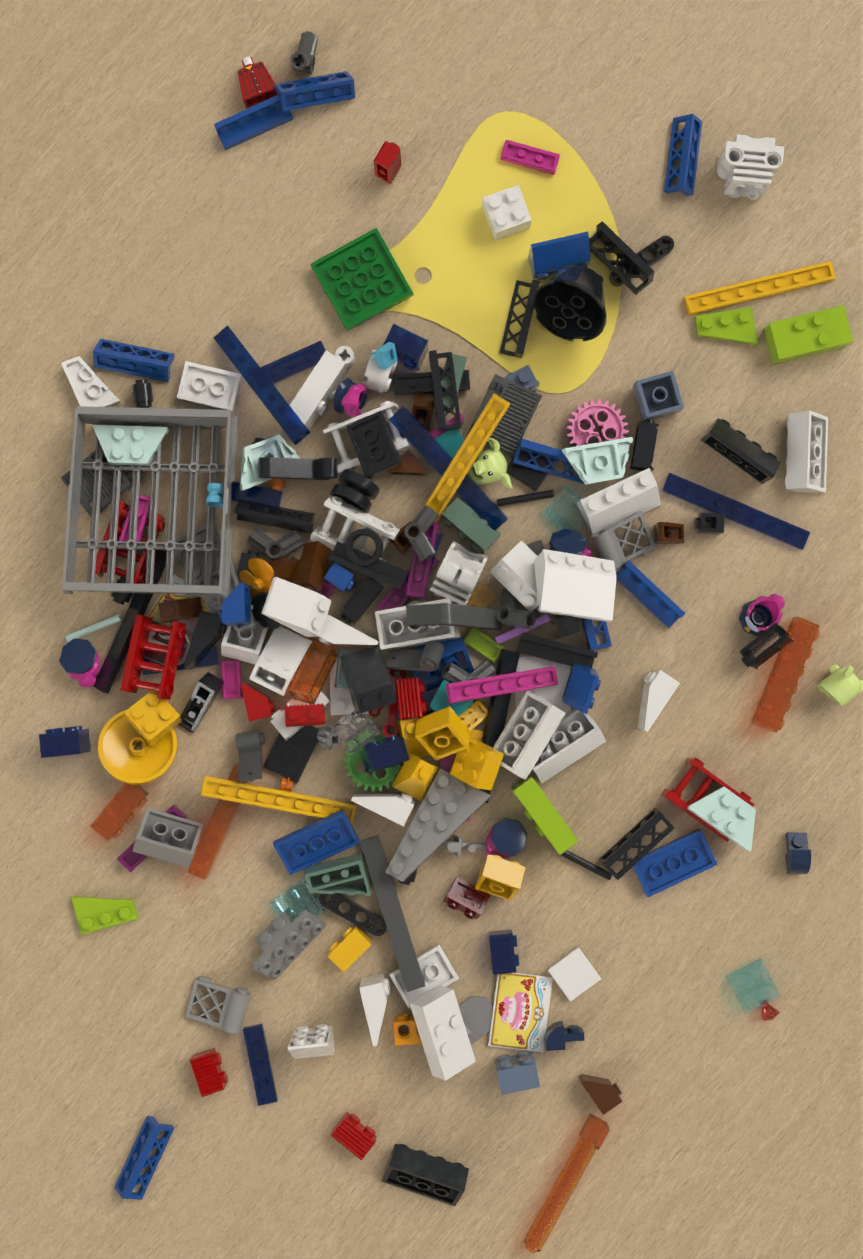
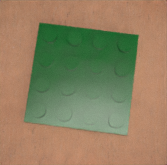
M377 228L310 264L347 332L414 296Z

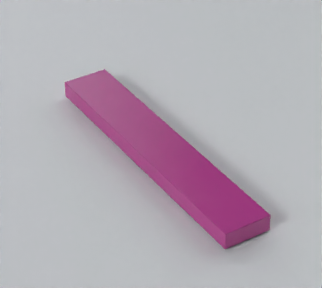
M549 666L446 684L448 703L558 685L556 667Z

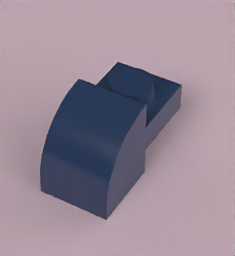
M787 832L785 834L787 874H808L811 866V850L808 849L807 833Z
M562 1021L555 1022L545 1033L546 1051L566 1050L565 1042L585 1041L584 1031L582 1027L577 1025H570L564 1028Z

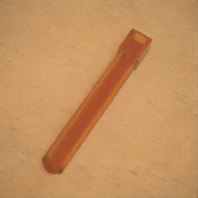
M591 1113L579 1133L580 1138L524 1239L525 1247L532 1253L541 1252L596 1149H600L610 1130L607 1122Z

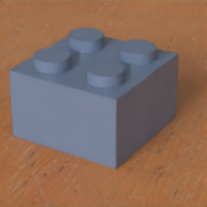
M674 371L638 380L633 385L642 420H654L679 413L684 408Z
M525 1050L518 1052L517 1055L510 1056L509 1054H504L495 1059L501 1095L540 1087L533 1052Z

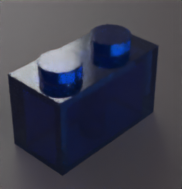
M512 930L490 931L489 942L493 975L516 973V966H519V956L514 952V947H517V936L513 935Z

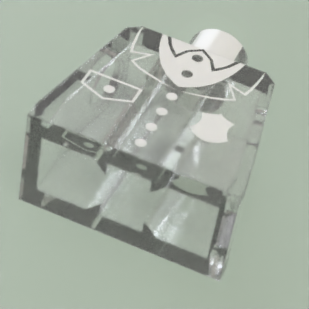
M355 711L349 715H343L340 718V722L335 725V730L350 755L380 734V731L370 717Z

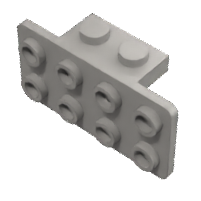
M307 910L302 911L292 922L287 913L282 911L255 939L263 953L252 964V968L271 979H276L309 946L312 940L322 932L327 925L326 922Z

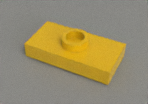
M478 699L458 717L471 731L487 717L488 710Z

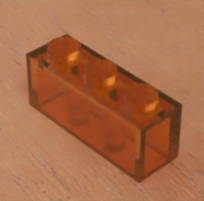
M312 641L293 680L289 683L288 692L294 700L312 705L315 704L338 657L332 646Z
M125 783L90 827L107 841L113 838L117 839L123 832V825L125 823L129 824L136 816L134 814L136 809H141L148 801L146 797L149 793L139 785Z

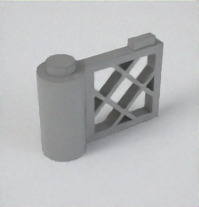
M641 511L607 529L600 530L591 535L600 559L614 561L616 572L621 569L623 563L640 554L645 556L653 552V547L656 546ZM636 518L641 523L638 531L630 528L632 521ZM619 527L625 529L622 539L617 538L614 532ZM629 530L637 533L634 544L626 541ZM641 535L646 536L649 542L644 547L638 546ZM625 543L633 546L631 553L627 556H624L622 551Z
M200 976V979L196 978L185 1017L222 1028L223 1031L231 1034H240L251 995L247 992L248 989L244 987L231 989L212 983L211 978ZM199 985L205 986L209 992L203 998L198 993ZM217 991L227 993L225 1001L220 1004L214 995ZM211 996L216 1006L207 1010L203 1000ZM198 1002L204 1011L201 1015L192 1013L193 1006ZM217 1008L221 1015L220 1020H213L209 1012Z

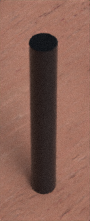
M553 490L500 498L496 499L499 507L554 497Z
M568 850L561 854V856L607 880H610L612 877L610 872Z

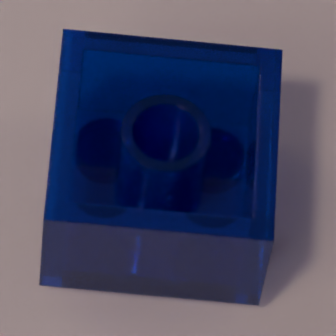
M393 324L383 345L388 342L394 343L398 361L404 363L403 366L407 369L419 371L428 352V340Z
M82 726L66 727L65 731H63V728L45 730V734H39L41 758L91 752L89 729H82Z
M395 735L382 740L383 743H379L376 740L364 745V749L360 751L365 772L370 773L409 761L404 738H398Z

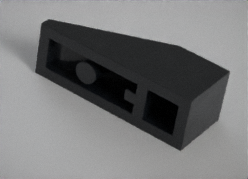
M200 611L184 664L187 669L192 670L221 639L222 633L225 634L227 625L222 623L220 615Z
M207 672L198 681L180 716L181 723L178 725L193 734L217 697L224 681Z

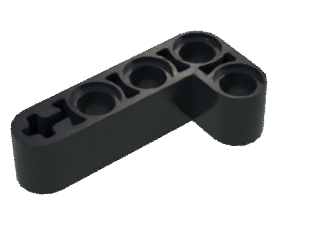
M258 458L259 478L330 480L338 478V458Z

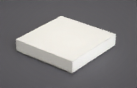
M578 946L547 968L570 1002L601 980L597 971Z

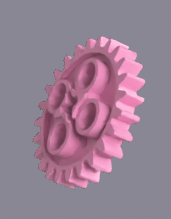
M593 399L590 400L589 405L583 402V409L577 406L576 411L578 413L572 412L571 416L574 419H568L567 421L572 426L566 427L567 431H571L566 437L572 438L569 445L575 444V447L589 444V439H595L599 443L601 438L604 442L626 438L623 435L629 432L624 429L628 423L622 422L626 416H619L621 409L615 411V404L609 407L608 400L604 404H601V399H598L597 404L594 403ZM597 414L605 415L606 421H599ZM586 422L589 425V429H581L580 423ZM595 427H596L597 429L600 428V429H601L600 433H598V432H595V433H594V431H593L594 428H595ZM608 430L612 431L614 438H607L605 432Z

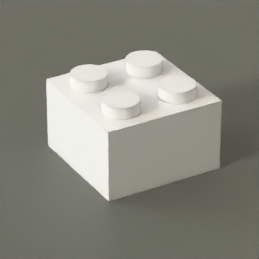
M519 185L483 197L482 208L494 241L530 229L532 220Z

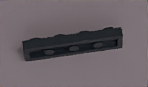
M469 370L463 371L459 391L470 390ZM431 372L393 375L394 395L416 394V392L434 393Z

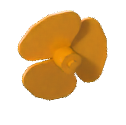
M251 558L248 561V566L254 576L247 570L241 571L239 576L241 583H246L250 586V597L253 599L262 592L269 593L274 571L265 560Z

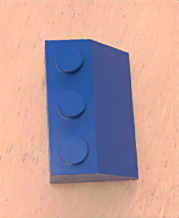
M588 231L531 244L528 259L533 279L543 280L553 274L560 275L580 263L588 267L591 261Z
M461 636L457 639L439 642L444 646V653L437 670L431 672L412 670L414 677L420 678L421 682H424L425 692L441 685L444 680L441 677L442 671L449 662L457 665L467 673L474 670ZM425 645L414 650H424Z

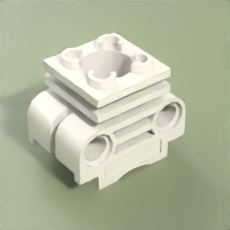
M737 134L734 142L726 141V146L722 154L718 156L717 161L718 176L721 179L727 180L725 182L726 189L724 190V195H729L732 198L743 196L752 200L762 198L771 185V179L783 162L784 147L775 146V138L769 137L756 139L747 135Z
M453 541L443 559L430 591L439 598H450L452 604L466 605L488 557L481 553L471 552L463 545Z

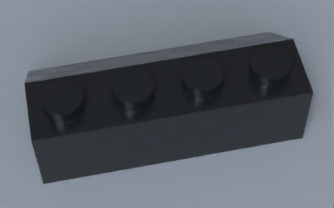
M717 418L701 441L761 484L771 480L780 465L777 457L770 452L766 453L757 442L748 440L743 432L735 431L726 420Z
M395 1144L391 1151L382 1182L456 1206L465 1191L469 1168L464 1167L461 1163L446 1161L443 1157L428 1155L422 1150L410 1149L404 1144Z

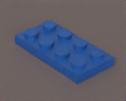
M344 809L273 841V846L290 875L360 844V839Z
M698 829L648 852L633 868L646 896L650 897L718 864L702 830Z

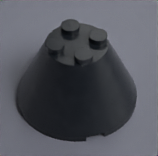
M580 263L543 283L536 290L532 299V308L536 310L537 320L549 332L565 340L583 339L584 342L598 337L602 333L607 321L602 284L603 277L585 264Z

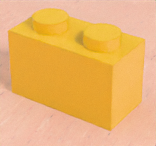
M357 925L353 928L349 926L343 932V938L339 942L337 940L334 941L328 948L330 950L328 957L343 972L372 944V940Z

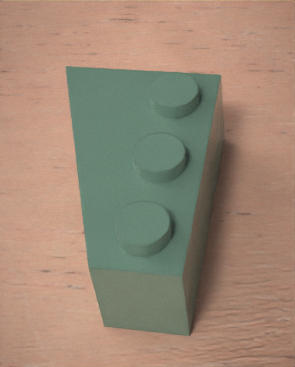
M458 497L442 513L443 523L449 528L453 526L458 531L456 534L463 541L467 539L472 544L470 547L476 553L481 552L485 554L501 535L499 531H494L486 520H482L475 514L474 510Z
M362 853L309 866L305 869L304 875L309 893H344L347 895L363 894L371 896L372 888Z

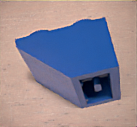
M573 662L562 696L563 703L587 714L588 709H592L595 700L593 694L594 691H598L601 682L596 669Z

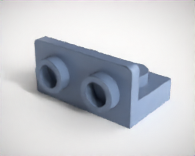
M529 365L504 377L534 392L538 390L536 387L540 384ZM498 384L497 390L501 394L504 385Z

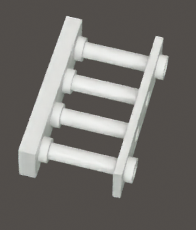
M391 401L383 402L379 408L341 423H331L327 429L323 430L324 434L333 435L341 458V464L338 465V474H341L344 469L354 471L361 468L358 457L352 460L348 457L340 431L379 411H382L386 416L398 453L413 448L410 440L400 436L392 410L399 408L396 403Z
M330 495L324 503V506L330 508L323 527L318 526L312 533L310 540L313 542L320 541L333 551L337 541L346 544L353 522L356 521L364 525L363 529H372L382 534L381 540L384 550L388 539L394 540L400 529L396 528L392 523L384 522L346 503L338 496ZM337 512L347 517L340 536L329 531ZM360 536L357 545L353 544V548L372 556L374 553L364 549L368 536Z

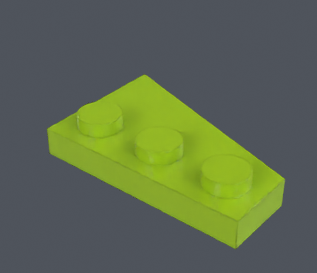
M752 307L698 315L694 318L698 337L758 345Z
M71 897L81 935L139 918L134 899Z

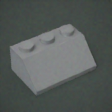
M147 808L132 852L189 868L203 824Z

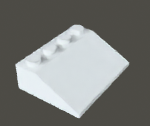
M543 549L534 561L539 612L611 622L613 620L616 588L614 561Z

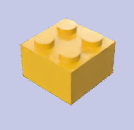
M150 691L124 712L126 719L150 746L154 745L181 723V717L166 699L157 698L158 692Z
M449 706L417 719L415 737L436 761L469 748L470 730Z
M470 739L469 748L457 752L450 774L474 788L492 790L504 753L478 740Z
M488 854L480 868L475 889L512 901L520 889L526 867L521 866L520 863L515 861H506L498 855Z

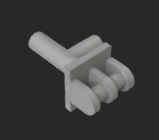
M455 835L454 840H446L443 843V847L450 852H454V855L457 857H461V850H468L470 852H475V850L486 851V843L462 842V837Z

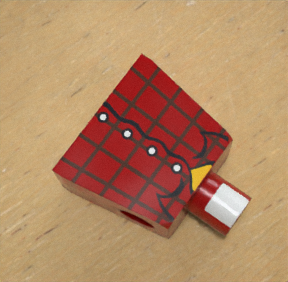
M245 57L242 60L244 68L238 70L237 73L245 107L249 108L279 94L276 92L275 82L263 62L254 64L252 57Z

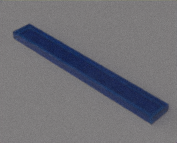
M227 325L213 338L291 441L297 445L311 432Z
M403 405L389 418V421L433 468L443 476L453 458ZM466 474L456 492L482 520H486L494 531L497 530L508 520V517Z
M672 473L668 474L661 490L712 513L724 514L726 519L800 550L804 549L810 532Z

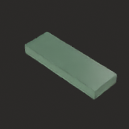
M452 354L458 395L467 357ZM447 357V359H446V363H445L444 370H445V369L447 368V366L449 365V358H448V357ZM444 375L441 379V385L448 389L452 382L449 377ZM446 394L443 398V404L450 408L454 403V398Z

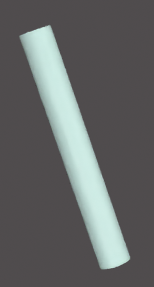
M117 614L65 635L66 640L70 642L72 639L81 638L122 621L120 614Z

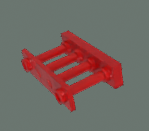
M122 501L119 502L118 538H120L123 529L122 524L129 512V506ZM157 514L156 541L166 524L165 518L160 514ZM149 518L147 519V522H146V525H147V526H149ZM110 522L102 541L109 540ZM142 536L141 542H147L148 538ZM99 548L96 557L95 575L103 577V574L107 573L108 549ZM116 549V555L127 559L128 551ZM147 550L143 551L142 556L135 554V562L139 564L134 573V584H143L146 576L144 572L146 570ZM115 567V575L126 578V570Z
M136 614L120 691L137 693L138 688L158 692L157 698L170 700L174 692L173 685L183 638L186 635V624L173 621L172 627L152 623L153 618ZM150 631L170 634L168 646L149 643ZM145 651L166 653L164 665L145 662ZM142 669L161 672L160 684L141 681Z
M696 757L694 759L687 758L686 761L691 764L689 770L675 789L670 791L665 788L661 795L728 842L729 838L688 810L687 806L700 800L713 781L721 787H726L752 807L755 804L750 801L751 797L743 791L738 793L705 769L702 761ZM699 770L707 778L692 799L685 802L681 799V793Z

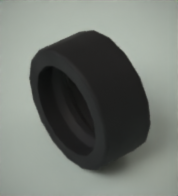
M358 529L347 538L345 551L348 558L354 564L367 566L377 562L381 557L383 542L375 531ZM360 536H368L375 542V553L368 559L359 558L353 551L354 541Z

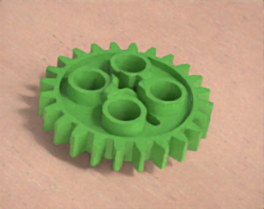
M374 729L372 735L366 730V736L359 733V740L354 737L352 738L354 745L347 744L350 751H344L348 758L343 759V761L348 762V765L344 766L343 769H349L350 772L346 776H353L351 783L358 781L357 788L363 784L364 791L371 787V791L374 792L375 787H378L381 792L383 785L387 789L390 788L389 782H394V777H397L398 770L400 771L402 768L400 764L405 763V760L400 759L399 745L395 746L397 739L391 741L389 738L384 737L383 730L379 735H377L376 729ZM366 743L371 744L373 747V751L370 754H365L362 751V746ZM379 744L380 748L376 757L379 763L374 765L372 775L369 778L368 772L371 767L369 758L374 757L376 746ZM383 749H388L391 752V757L388 760H384L381 757ZM359 762L367 764V770L364 773L357 771L356 767ZM378 767L384 768L386 772L385 776L381 779L375 775Z

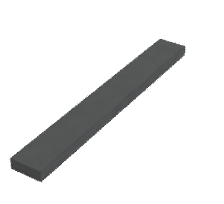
M379 835L362 840L360 844L406 991L409 992L425 987L426 984L392 876L385 873L388 863Z

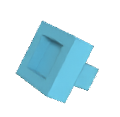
M388 342L372 352L373 360L378 362L381 369L385 370L398 361L395 344L392 342Z

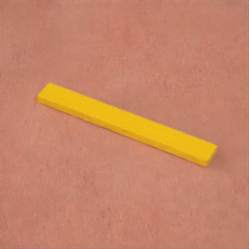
M828 261L687 295L683 299L687 315L691 316L832 282L836 277L832 262Z
M493 393L425 505L432 508L439 515L435 523L440 518L511 404Z
M204 775L200 796L318 818H325L344 809L351 824H353L357 805L353 803L243 782L239 783L238 781Z

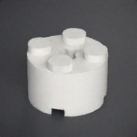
M371 353L362 384L367 389L382 394L383 391L387 392L392 380L388 377L389 374H393L397 362L385 370L381 369L378 362L373 360Z

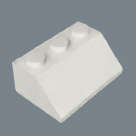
M520 541L498 562L490 573L528 611L533 612L539 607L534 561L538 556L523 541Z

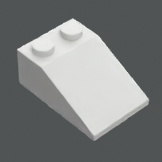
M274 577L261 614L305 637H320L332 600L315 591Z
M257 622L258 626L240 634L233 626H228L221 643V656L256 664L265 648L270 628H264Z
M328 614L319 641L328 646L331 643L335 645L379 646L380 644L379 641Z
M661 670L649 671L644 678L645 684L643 685L638 729L641 731H649L680 684Z
M404 792L402 794L355 793L351 801L402 826L405 825L415 803L412 800L413 797Z
M384 973L361 978L359 986L373 1046H377L387 997L390 995L391 990L389 979H385Z

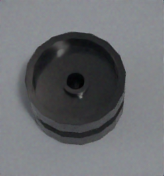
M344 469L338 478L340 484L334 485L330 495L338 496L346 503L368 513L372 506L370 500L376 499L380 491L379 487L367 477L355 471Z

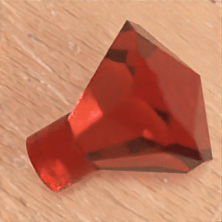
M766 999L759 1002L762 1007L763 1021L774 1020L780 1013Z

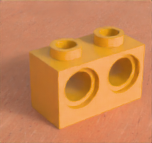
M403 1013L394 1017L395 1046L422 1044L414 1016ZM406 1025L409 1027V1031L401 1032L399 1027Z

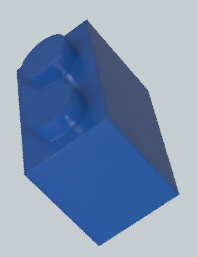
M334 562L324 579L345 594L347 591L351 592L357 584L355 575Z

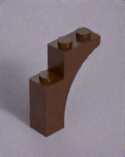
M320 541L304 544L300 561L288 582L315 592L321 591L331 549Z

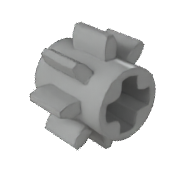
M328 724L326 727L321 728L317 733V739L320 741L318 745L329 750L332 747H336L341 740V736L338 734L339 729Z

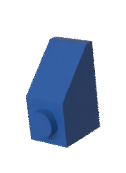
M239 583L222 603L219 615L223 624L228 626L251 624L250 586L246 583Z

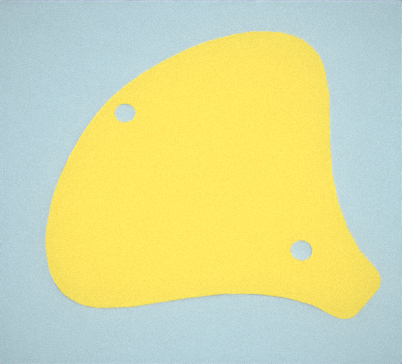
M504 111L488 117L478 126L465 144L431 208L418 225L399 244L389 250L414 296L384 312L397 311L435 322L466 339L511 374L529 365L536 380L540 383L536 387L540 391L560 394L578 388L593 374L607 351L615 329L621 296V286H614L610 283L609 275L611 271L591 251V261L588 268L603 277L602 284L607 321L602 333L598 337L584 342L583 339H574L573 341L562 339L541 325L536 318L537 313L534 308L522 358L500 354L516 280L530 284L532 280L540 281L539 286H541L543 283L558 276L553 274L543 280L533 279L528 259L531 244L587 231L589 238H591L596 231L597 225L602 221L619 237L608 202L585 162L556 131L534 117L515 111ZM509 140L560 154L555 175L500 160L505 141ZM519 185L532 220L530 229L494 241L482 208V199L485 196ZM595 242L592 244L595 248H604V245H597ZM605 253V257L608 260L617 259L614 253ZM419 268L430 270L432 277L428 283L421 284L416 281L415 273ZM519 285L518 294L523 299L529 295L530 287ZM522 303L514 306L513 311L519 317L524 314L525 308ZM515 321L510 324L509 329L515 335L520 331L521 326ZM513 339L506 342L504 350L516 351L517 345Z

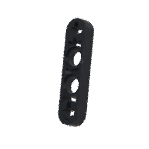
M662 236L636 254L650 267L672 251L674 241L669 236ZM662 242H663L664 244H666V243L669 244V246H668L667 248L664 247V248H662V249L658 252L657 249H659V248L661 247ZM647 251L652 252L654 259L647 260L644 253ZM618 265V270L621 273L624 271V268L626 273H629L627 266ZM612 272L610 273L609 280L612 285L621 286L624 284L619 278L615 279V275Z
M339 893L331 894V899L336 901L337 897L340 899L337 902L336 908L332 907L334 902L329 900L326 903L324 901L323 895L328 894H320L319 902L323 907L375 936H381L386 932L385 921L379 915ZM342 902L350 905V910L346 913L341 912L339 909V905ZM358 912H364L367 915V919L364 922H359L356 919ZM370 916L373 917V923L378 924V922H381V927L383 929H378V931L374 930L375 926L371 923L369 927L366 926L370 920Z

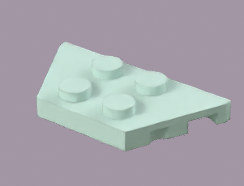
M93 425L110 465L149 466L154 453L161 446L162 439L169 433L168 427Z
M275 435L242 448L240 490L243 491L271 480L270 478H259L258 458L300 457L291 446L286 444V441L280 435Z
M633 437L564 448L562 452L585 485L624 477L625 464L629 457L628 450L630 443L633 442Z
M721 787L687 806L688 810L747 852L752 850L756 809L726 787Z

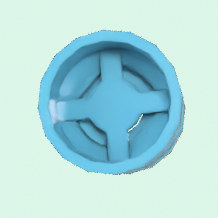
M219 483L208 484L207 491L209 495L206 497V505L222 508L224 485Z

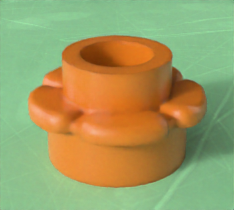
M271 479L267 482V484L271 485L270 489L281 491L282 487H286L284 486L285 480Z
M282 777L280 790L291 792L293 781H290V777Z

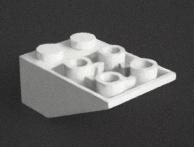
M283 626L278 627L274 630L263 649L249 679L282 696L286 695L294 683L312 641Z
M327 1024L317 1025L316 1028H308V1026L298 1027L292 1034L288 1051L294 1059L333 1055L335 1050L333 1027L327 1026Z

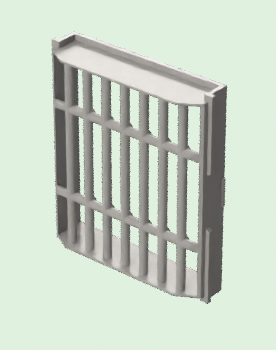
M75 406L70 484L68 485L66 508L68 514L62 584L64 594H73V591L218 594L221 598L229 596L233 533L230 530L232 483L235 482L238 416H234L231 410ZM85 423L93 425L174 428L172 463L160 464V446L158 451L154 453L153 462L149 466L110 465L108 462H103L104 451L98 438L96 441L95 461L83 462ZM181 428L193 429L190 464H179ZM222 428H227L225 465H218L219 431ZM200 429H212L209 465L199 464ZM82 469L94 470L89 540H77ZM102 470H114L108 541H98ZM122 470L133 471L128 541H117ZM141 471H152L147 542H136ZM160 471H171L168 536L166 542H156ZM179 472H190L187 542L175 543ZM198 472H210L209 484L217 483V473H225L221 544H214L215 507L208 506L206 542L194 543ZM77 548H89L87 583L74 582ZM97 548L108 549L106 583H95ZM116 549H128L126 583H114ZM136 549L147 550L145 584H134ZM155 550H167L165 584H153ZM174 550H186L184 585H172ZM194 551H205L204 585H192ZM213 551H221L219 586H211Z

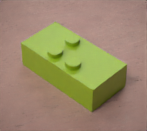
M844 305L771 322L764 328L773 365L843 349L854 342Z
M530 774L526 780L522 779L511 787L526 808L523 812L530 821L534 819L536 822L533 825L541 837L545 835L559 855L579 842Z

